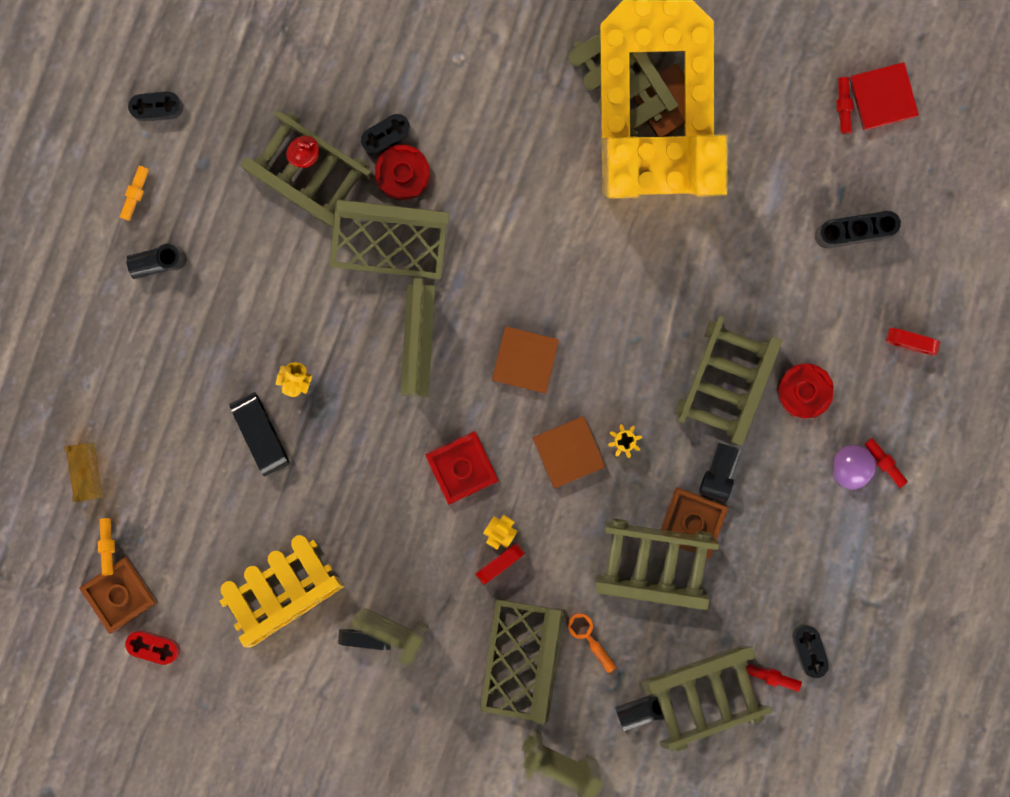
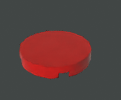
M395 145L379 156L375 166V179L380 190L388 197L398 201L411 200L419 196L426 189L430 180V166L425 156L417 148L409 145Z
M807 363L795 365L785 371L779 380L777 389L779 402L784 410L794 417L802 419L818 417L826 412L833 402L834 385L827 371L818 365Z

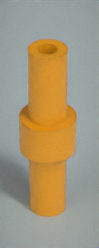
M138 166L131 186L128 185L124 196L127 198L119 218L127 221L131 220L137 201H141L144 193L142 188L149 172L148 168Z
M101 518L99 519L100 540L97 541L98 553L101 554L102 575H112V553L115 552V540H112L111 519Z

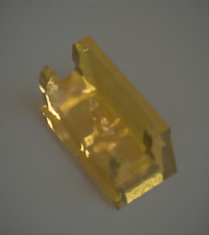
M86 442L79 445L64 446L73 492L72 502L103 498L95 444Z

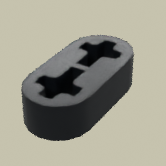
M173 92L145 93L134 95L128 103V110L138 121L168 120L181 115L183 103ZM168 99H171L176 104V106L171 108L170 112L165 107H158V105H166ZM142 101L146 106H153V108L144 109V114L135 110L136 107H140V102Z
M394 114L370 127L361 136L363 149L370 155H378L405 140L410 134L408 119L401 114ZM397 121L398 124H405L402 127L403 132L401 134H398L397 131L387 134V132L393 129L392 123ZM373 135L375 138L384 135L385 137L378 141L379 146L377 148H374L373 145L367 146L370 142V136Z
M800 625L794 630L792 637L801 668L808 676L821 678L827 673L829 665L820 635L814 627ZM805 630L807 633L813 634V638L809 639L811 649L807 648L806 643L799 641V638L803 637V631ZM812 653L814 658L822 663L818 666L817 672L808 668V665L812 663L810 657Z
M339 629V645L391 650V644L362 630Z

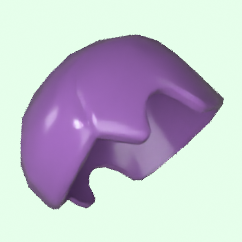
M856 444L844 446L833 459L832 476L843 488L850 490L863 488L875 474V458L865 447Z

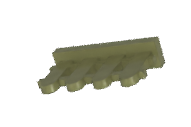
M598 33L583 44L580 40L574 42L575 49L569 54V62L572 66L580 67L586 64L590 70L583 79L584 86L588 90L601 88V65L596 67L592 61L593 58L600 54V33ZM645 52L629 53L630 100L639 95L644 102L630 111V135L632 138L638 134L636 129L652 118L658 122L662 119L660 113L666 110L669 115L679 107ZM635 64L640 71L637 75L631 69ZM650 87L656 94L651 99L645 91ZM600 98L599 101H598V107H599V110H600V111H601V98Z
M367 608L360 610L354 616L351 623L355 628L403 650L404 652L399 661L408 666L411 665L429 627L418 622L413 631Z

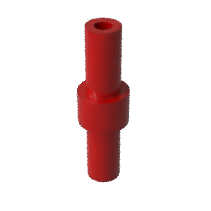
M839 77V99L836 100V112L840 116V134L852 133L851 112L853 111V99L850 98L849 77Z
M873 437L864 443L877 460V466L882 472L886 471L899 488L908 482L896 467L894 458L890 453L886 454Z
M750 663L746 666L748 675L765 680V684L774 687L779 685L797 692L801 688L802 681L782 675L779 670L773 668L768 670Z

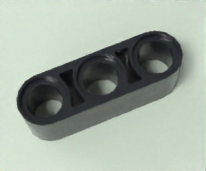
M892 211L832 219L826 221L816 230L815 239L817 244L823 248H835L884 240L899 231L901 220ZM881 219H885L890 223L891 229L889 232H885L880 228ZM853 223L862 226V236H856L853 233ZM825 228H831L835 231V241H830L825 237Z
M253 392L230 403L231 412L262 475L265 477L290 465L288 456L257 393Z

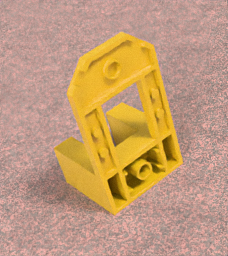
M623 0L600 24L602 194L608 198L638 197V195L689 193L696 196L727 195V135L714 136V21L693 0ZM684 51L685 136L630 138L629 53Z

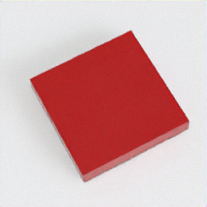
M905 62L849 77L863 131L919 116Z
M476 431L425 454L448 505L499 482Z

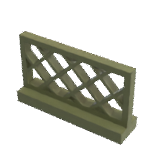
M335 199L329 267L441 279L449 212ZM340 217L352 218L359 226L347 238L339 229ZM357 219L368 221L361 225ZM373 221H379L387 231L374 241L364 228ZM385 222L396 224L389 228ZM401 224H406L415 234L402 244L392 231ZM413 225L423 227L419 231H417L413 227ZM429 227L440 228L438 241L429 247L420 234ZM362 230L371 241V244L358 253L349 240ZM340 234L344 240L338 244V236ZM390 234L399 247L386 256L377 243ZM418 237L426 247V250L414 259L405 246ZM347 243L356 256L348 263L336 262L337 250ZM373 246L384 258L375 266L368 265L361 257ZM438 246L436 256V254L432 250ZM401 249L412 261L403 269L396 268L389 260ZM429 252L436 260L435 272L423 271L417 263ZM357 259H360V261H361L364 265H362V264H353V263H354ZM385 262H387V263L391 266V268H390V267H381V266H382ZM415 265L418 270H409V268Z
M413 278V284H407L401 396L429 397L435 286L425 285L422 278Z
M500 599L496 600L480 707L481 712L532 720L534 723L545 724L549 721L565 609ZM502 606L513 608L519 616V619L508 627L501 618ZM519 609L528 610V612L523 615ZM532 612L545 613L543 626L534 631L526 617ZM522 620L531 635L519 643L510 629ZM501 625L504 630L499 633V626ZM540 631H542L541 639L537 635ZM506 632L515 646L503 655L497 646V639ZM534 637L540 645L539 654L530 659L521 645ZM518 648L527 663L515 671L506 659V656ZM495 653H497L500 657L497 660H495ZM538 658V664L536 667L533 661H535ZM502 660L511 674L499 682L493 674V666ZM530 665L536 674L535 682L526 687L517 673ZM514 677L523 691L511 699L502 687V684ZM491 680H492V681L494 682L495 686L490 689V687H491ZM534 686V691L532 695L529 689ZM498 688L507 702L501 707L488 706L489 694ZM524 693L532 702L530 713L519 711L513 702ZM507 705H510L513 710L504 709V708H505Z

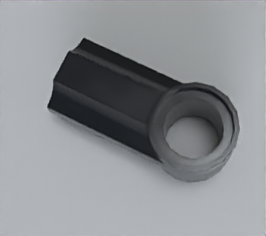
M162 244L155 249L128 255L126 264L128 272L132 279L135 280L170 270L178 271L184 267L187 258L182 248L171 244ZM173 250L176 254L175 261L172 264H167L166 255L169 251Z
M717 443L709 470L703 476L699 494L724 503L728 501L734 484V479L732 478L742 450Z
M649 694L648 696L616 706L615 709L623 731L655 720H665L662 711L656 712L652 710V703L658 697H654V694Z

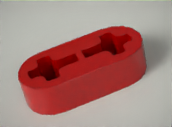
M889 328L885 341L894 346L932 356H937L940 346L939 340L897 328Z
M516 542L481 568L475 575L482 585H485L520 559L525 552Z
M139 630L133 632L125 641L126 650L130 655L161 665L171 664L180 654L179 644L175 640L148 631ZM141 636L143 637L142 642L150 645V648L142 647L138 651L136 650L137 645L133 643V640ZM168 644L169 650L173 652V655H169L165 659L163 658V652L155 650V647L163 648Z

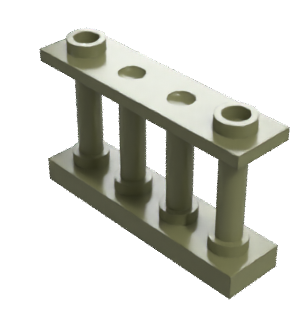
M277 110L274 115L282 123L259 158L256 157L253 161L246 156L240 166L244 171L333 229L335 199L345 200L361 175L370 181L373 177L371 171L368 170L370 165L358 157L353 160L301 126L299 124L301 120L289 111L284 115ZM291 130L301 136L315 138L319 148L328 153L306 188H302L300 191L291 186L293 183L291 179L299 167L289 163L282 173L279 172L277 176L268 171L270 168L268 164ZM337 160L350 167L351 171L328 204L325 203L322 207L314 201L316 198L314 195Z
M719 316L715 319V322L710 320L704 336L708 337L685 400L679 399L674 414L678 415L676 422L680 424L684 423L688 416L727 431L726 434L730 436L728 442L742 446L783 340L770 337L766 342L754 341L721 328L725 318ZM716 339H721L757 353L756 356L760 357L757 367L750 369L711 354ZM706 365H711L747 379L746 382L750 383L747 393L739 395L701 380ZM696 391H701L737 405L736 408L740 410L737 419L729 421L691 406Z
M617 518L612 519V522L605 521V533L612 534L607 570L606 573H603V576L596 575L595 593L708 610L709 597L707 592L701 588L707 549L718 550L719 547L717 539L713 538L711 533L697 531L696 535L635 526L629 525L627 520ZM623 536L640 538L635 573L631 580L620 579V576L617 575ZM651 540L668 542L662 581L658 584L647 583L645 579ZM680 544L696 547L690 585L686 589L675 587L673 583Z
M742 645L640 681L643 692L654 694V697H658L670 735V738L659 741L661 747L672 752L682 751L688 748L687 744L745 722L749 724L765 720L764 715L773 712L770 706L757 704L746 670L747 660L756 658L753 647ZM728 667L735 669L747 710L733 715L720 677L722 674L721 670ZM703 676L710 680L722 718L708 724L706 723L694 685L697 683L696 679ZM680 685V688H684L696 728L684 733L680 732L669 697L670 688Z
M536 730L533 737L527 736L521 750L525 752L522 767L525 768L526 779L531 781L536 770L576 789L578 797L597 796L603 784L597 759L586 754L584 761L579 760L577 762L542 745L541 732Z

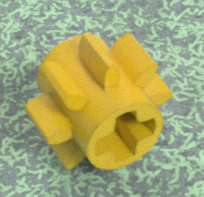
M291 362L286 367L280 366L275 384L281 385L282 393L285 395L296 397L301 392L307 393L312 374H306L307 369L303 364Z
M619 424L620 432L617 434L612 431L609 432L614 439L607 446H615L617 449L615 452L616 457L622 451L625 452L627 458H631L630 450H641L636 445V440H640L642 436H635L633 434L635 426H631L627 431L624 430L622 424ZM622 433H625L626 437H631L632 442L628 443V449H625L623 445H618L617 440L622 438Z
M504 514L501 519L493 516L483 534L489 537L486 543L496 550L500 545L507 548L518 531L512 527L515 521Z

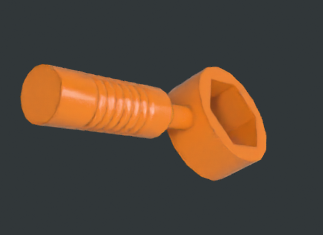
M584 613L573 614L568 621L570 634L578 639H587L591 651L607 673L615 670L617 666L605 652L604 648H602L601 644L590 635L593 630L591 618ZM585 617L589 623L586 633L576 634L571 628L574 619Z

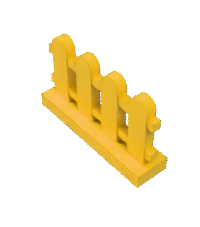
M302 535L295 536L291 541L294 553L286 557L280 551H272L268 555V563L271 567L264 572L256 566L246 568L244 577L247 583L240 588L232 581H226L222 584L220 591L224 598L219 601L222 607L228 605L238 621V623L234 624L237 631H244V634L238 637L243 647L252 648L345 587L339 577L334 575L331 577L329 575L333 569L330 564L324 566L314 550L318 547L315 540L309 542ZM298 559L309 575L302 581H300L291 566ZM273 575L277 576L285 590L278 597L267 581ZM314 583L315 588L307 592L305 588ZM250 590L253 591L262 606L254 612L244 597V594ZM290 599L292 601L286 607L282 606V603ZM266 614L268 618L260 623L258 619Z

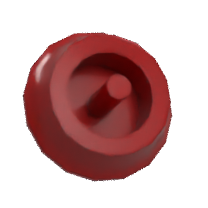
M311 136L296 138L288 146L286 152L287 160L291 165L300 168H307L313 165L319 156L318 142Z

